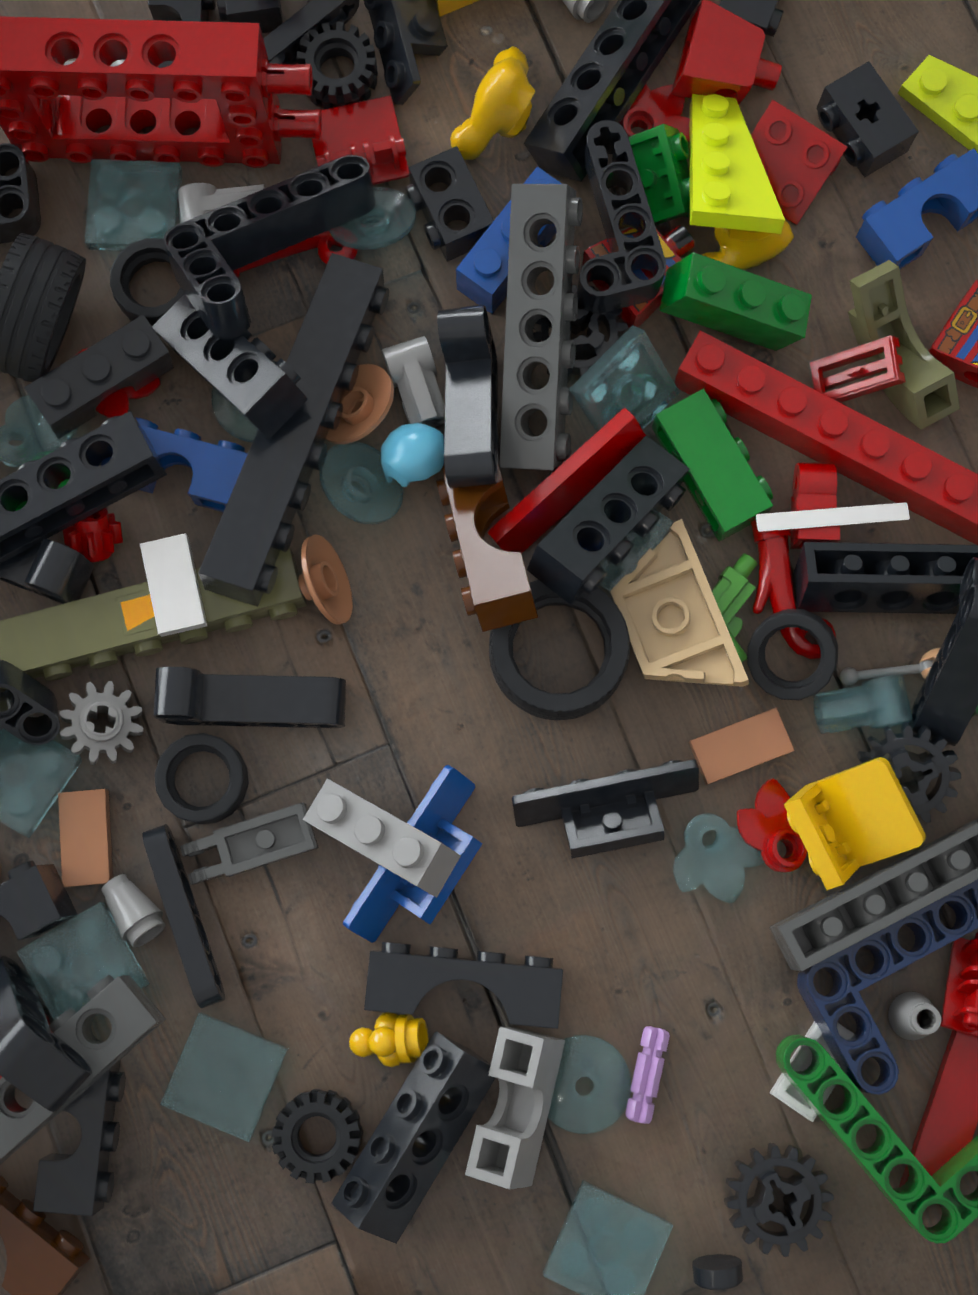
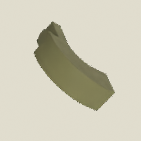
M888 260L850 280L855 308L848 311V315L858 345L861 346L890 335L899 338L900 347L896 349L897 354L902 356L903 365L899 367L900 372L905 375L906 382L883 389L895 407L921 430L959 410L960 405L954 372L930 354L919 339L911 323L906 307L899 266ZM881 353L865 358V361L869 364L884 359L885 354ZM887 370L875 373L873 375L876 377L887 373Z

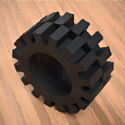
M328 22L321 24L323 33L318 34L315 28L308 32L310 42L304 38L300 43L301 52L297 51L296 59L298 64H311L313 74L311 102L318 106L322 101L325 110L332 108L333 104H337L339 107L349 102L351 104L360 102V96L365 101L371 97L370 88H376L378 71L373 44L370 45L369 37L365 32L359 36L358 27L352 24L347 32L345 31L344 22H336V30H330ZM335 56L348 57L354 63L352 73L339 79L326 77L321 72V66L327 59Z
M313 1089L310 1092H303L297 1095L280 1111L276 1118V1125L272 1130V1137H274L272 1148L274 1154H278L280 1158L278 1163L282 1169L286 1167L292 1172L290 1174L291 1177L296 1180L299 1177L306 1179L305 1183L314 1184L315 1181L322 1180V1183L331 1181L333 1177L343 1174L352 1164L359 1152L363 1131L362 1125L360 1126L359 1123L360 1116L357 1110H353L350 1106L351 1102L346 1097L341 1098L337 1095V1092L332 1090L327 1092L321 1091V1089ZM314 1116L328 1119L336 1130L334 1147L327 1153L319 1155L306 1151L299 1139L301 1125L305 1120Z

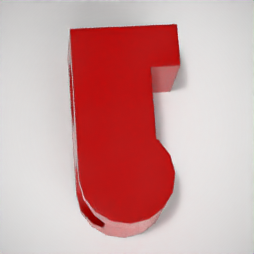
M796 463L793 475L791 511L837 508V469L835 464ZM840 525L790 529V549H802L804 542L838 543L840 541Z

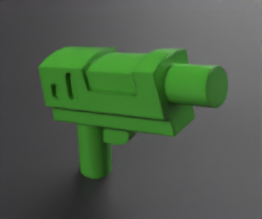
M745 553L741 555L733 567L727 566L718 577L719 581L712 589V593L742 663L747 660V655L735 640V637L742 629L743 621L741 618L736 617L735 614L756 589L747 578L758 565L751 556Z

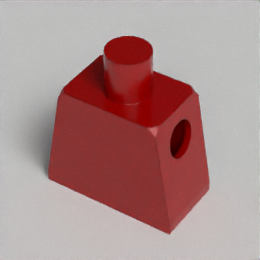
M702 0L690 19L671 94L686 98H692V94H718L723 97L736 98L738 105H740L751 90L752 85L773 91L779 80L782 65L760 57L766 36L763 29L710 0Z

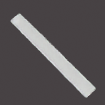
M906 502L756 515L759 532L910 519Z

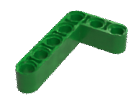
M799 1034L790 1035L780 1042L775 1055L776 1063L781 1072L911 1228L930 1242L937 1244L947 1243L978 1217V1185L974 1192L969 1195H962L960 1191V1181L964 1174L969 1171H975L978 1175V1135L931 1176L821 1044L816 1040ZM806 1045L812 1052V1062L804 1071L796 1072L790 1063L791 1053L798 1046ZM839 1084L844 1091L843 1103L835 1110H827L823 1104V1094L831 1085ZM865 1124H873L877 1134L875 1142L866 1149L858 1148L856 1144L857 1131ZM898 1164H906L909 1170L907 1182L899 1188H892L889 1183L890 1171ZM939 1204L942 1211L940 1221L933 1227H924L922 1220L923 1212L928 1206Z

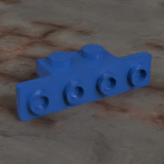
M446 765L432 783L428 793L412 817L407 821V824L438 840L461 855L438 897L436 898L379 865L375 874L344 919L343 925L373 943L377 940L399 904L431 925L482 846L480 841L452 824L475 789V784L450 765Z

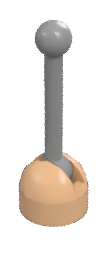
M940 648L926 652L919 664L861 671L847 667L841 671L840 680L843 684L851 686L858 680L917 673H920L926 679Z

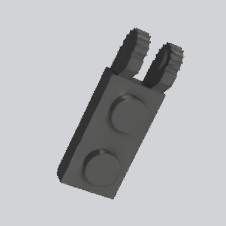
M304 802L214 830V835L180 846L183 857L197 856L217 847L222 861L220 864L202 867L188 874L190 884H199L224 875L231 877L318 849L312 825L303 820L308 811Z

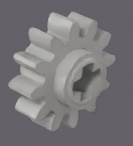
M112 681L106 683L103 693H97L94 684L88 682L86 685L87 697L84 699L76 693L69 694L70 702L75 707L74 711H60V719L66 723H72V726L66 727L60 732V736L64 740L76 738L77 741L71 749L73 756H77L84 749L90 751L89 761L91 765L97 763L100 753H106L108 760L115 764L117 761V748L121 747L128 753L134 751L133 743L128 739V736H140L143 734L142 726L131 723V720L137 719L142 715L143 710L139 706L131 708L126 706L131 699L130 690H126L119 697L113 695L114 685ZM98 713L108 714L109 722L115 725L113 728L106 726L105 733L95 732L94 723L89 722L90 718L97 719Z

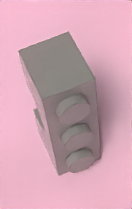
M328 778L303 818L305 822L436 898L461 856L438 840Z
M499 1028L488 1075L498 1078L499 1097L490 1120L484 1125L476 1126L466 1168V1176L509 1190L532 1186L565 1040L523 1028Z

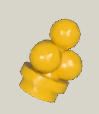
M386 1012L376 1019L374 1031L365 1027L356 1029L349 1038V1047L359 1057H367L375 1053L379 1061L388 1067L398 1066L401 1062L402 1064L414 1063L417 1057L421 1056L429 1042L427 1025L423 1018L414 1019L410 1014L397 1015Z

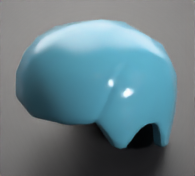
M412 423L399 426L389 433L380 448L381 466L388 483H391L393 481L392 478H394L401 486L407 487L410 482L426 480L435 475L444 466V435L426 424Z

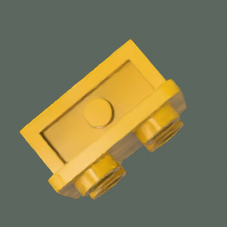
M882 757L805 785L784 804L787 810L788 822L793 831L799 834L809 854L810 866L814 873L820 876L826 890L844 885L859 867L917 848L926 839L925 832L889 761Z

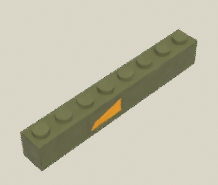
M290 547L287 552L280 551L274 565L278 567L275 585L270 594L263 593L258 607L205 590L198 574L200 568H196L207 621L206 627L161 637L157 631L148 582H143L0 620V660L13 664L34 679L44 676L47 681L58 680L71 676L73 674L72 668L90 664V668L93 669L103 668L116 664L118 662L117 656L135 652L136 656H148L161 652L163 650L162 644L180 640L181 644H193L207 639V632L225 628L226 632L229 633L238 632L252 627V620L270 616L273 621L293 617L298 614L297 608L307 606L305 597L299 587V573L294 554ZM0 688V692L7 690L6 688Z

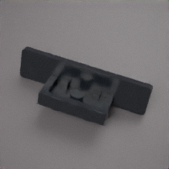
M364 0V5L369 11L374 30V42L376 47L379 48L385 71L384 78L386 85L390 89L393 104L403 105L421 83L414 54L440 56L448 47L436 1Z
M695 759L687 761L671 760L658 767L638 771L627 769L613 776L593 780L577 779L564 786L549 789L532 788L523 794L515 795L511 798L516 826L523 827L562 819L572 859L664 840V828L656 799L696 792L699 789V766Z

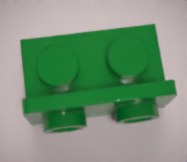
M662 124L629 136V142L655 226L682 216L690 218V173L686 160L690 158V148L685 135L679 132L677 128Z

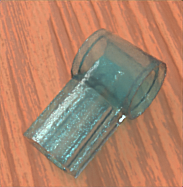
M903 675L876 678L863 682L862 686L821 692L813 695L816 724L821 734L841 732L871 726V729H879L887 725L892 727L901 725L903 722L909 723L913 721Z

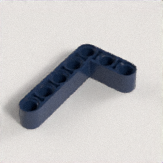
M978 879L799 972L797 976L799 993L815 1023L819 1026L822 1036L836 1062L861 1092L878 1095L889 1092L898 1080L899 1069L859 991L977 929ZM944 903L951 906L956 915V922L951 929L945 927L939 918V910ZM903 925L909 927L915 935V944L910 951L903 949L897 939L898 931ZM861 947L869 949L874 957V966L867 974L857 967L855 961L856 953ZM821 968L828 971L833 979V987L826 996L819 994L813 984L814 975ZM846 1012L852 1015L857 1025L854 1036L849 1040L843 1039L837 1030V1022L840 1016ZM870 1057L874 1058L880 1067V1075L873 1084H867L861 1074V1067L864 1061Z

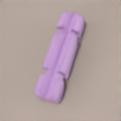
M646 1026L643 1029L640 1045L644 1047L642 1052H638L630 1089L634 1093L632 1098H628L625 1112L627 1119L642 1124H649L652 1121L655 1107L654 1103H652V1098H657L665 1061L661 1057L662 1051H667L670 1037L669 1032L664 1029Z

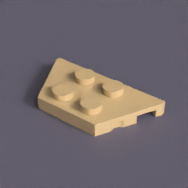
M683 520L675 521L670 527V532L653 550L650 548L638 561L636 569L632 573L625 575L611 590L614 602L626 622L630 642L644 678L649 680L739 687L749 685V679Z

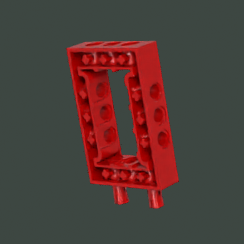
M0 16V126L10 143L19 147L29 161L45 162L48 158H62L76 163H89L92 159L112 160L119 164H133L138 160L156 161L167 166L177 165L180 162H199L210 167H218L224 163H243L248 167L262 168L268 164H280L282 138L321 139V109H281L277 95L296 94L311 96L313 88L311 64H270L259 23ZM77 58L75 62L63 65L69 59ZM117 60H125L118 66H111ZM164 61H173V63L167 67H158L159 64L163 63ZM110 125L109 129L105 132L95 133L98 128ZM145 127H155L148 134H139ZM189 128H199L192 135H182Z

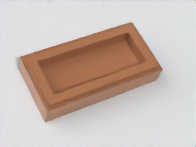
M777 707L688 742L706 785L795 751Z
M96 789L58 793L61 870L64 887L106 884L113 878L109 790Z

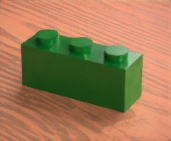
M693 252L667 268L659 311L777 351L805 338L812 295Z
M703 388L657 413L651 428L663 448L690 468L683 482L717 540L720 542L750 526L751 522L756 520L757 514L769 513L773 507L770 501L773 499V494L767 481L761 475L756 477L748 464L750 456L743 441L739 437L733 438L725 425L727 417L723 407L717 399L713 398L710 400Z

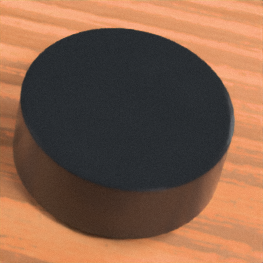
M726 1254L705 1255L696 1258L692 1262L694 1283L701 1288L724 1290L736 1287L743 1281L742 1261L736 1256Z

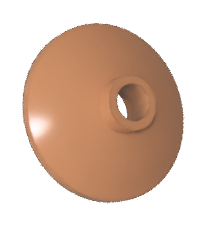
M374 364L359 365L357 380L352 391L345 390L340 402L343 404L340 423L336 430L329 429L326 436L327 441L334 444L353 443L370 434L383 421L394 397L393 381L383 368Z
M316 534L311 535L302 544L301 566L303 574H300L298 579L300 590L307 600H313L316 607L331 623L336 625L346 623L352 614L353 601L345 568L332 545L324 537Z

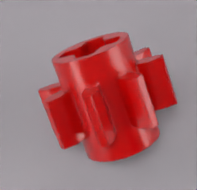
M106 508L63 530L65 545L80 552L90 562L108 559L115 552L114 544L123 543L121 522L115 521V514H108Z

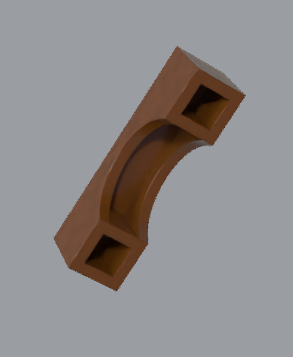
M444 464L442 467L444 478L436 480L443 507L451 505L452 513L444 515L451 542L459 540L461 549L452 551L459 578L467 577L469 582L468 587L461 588L467 615L477 614L482 632L538 618L521 552L499 550L483 540L485 532L493 520L510 508L499 464L497 484L450 489L448 486Z
M0 1175V1236L4 1242L7 1255V1266L2 1287L11 1295H63L90 1259L82 1252L83 1244L71 1233L65 1230L58 1232L45 1222V1213L33 1211V1202L27 1199H22V1201L17 1199L7 1190L9 1185Z

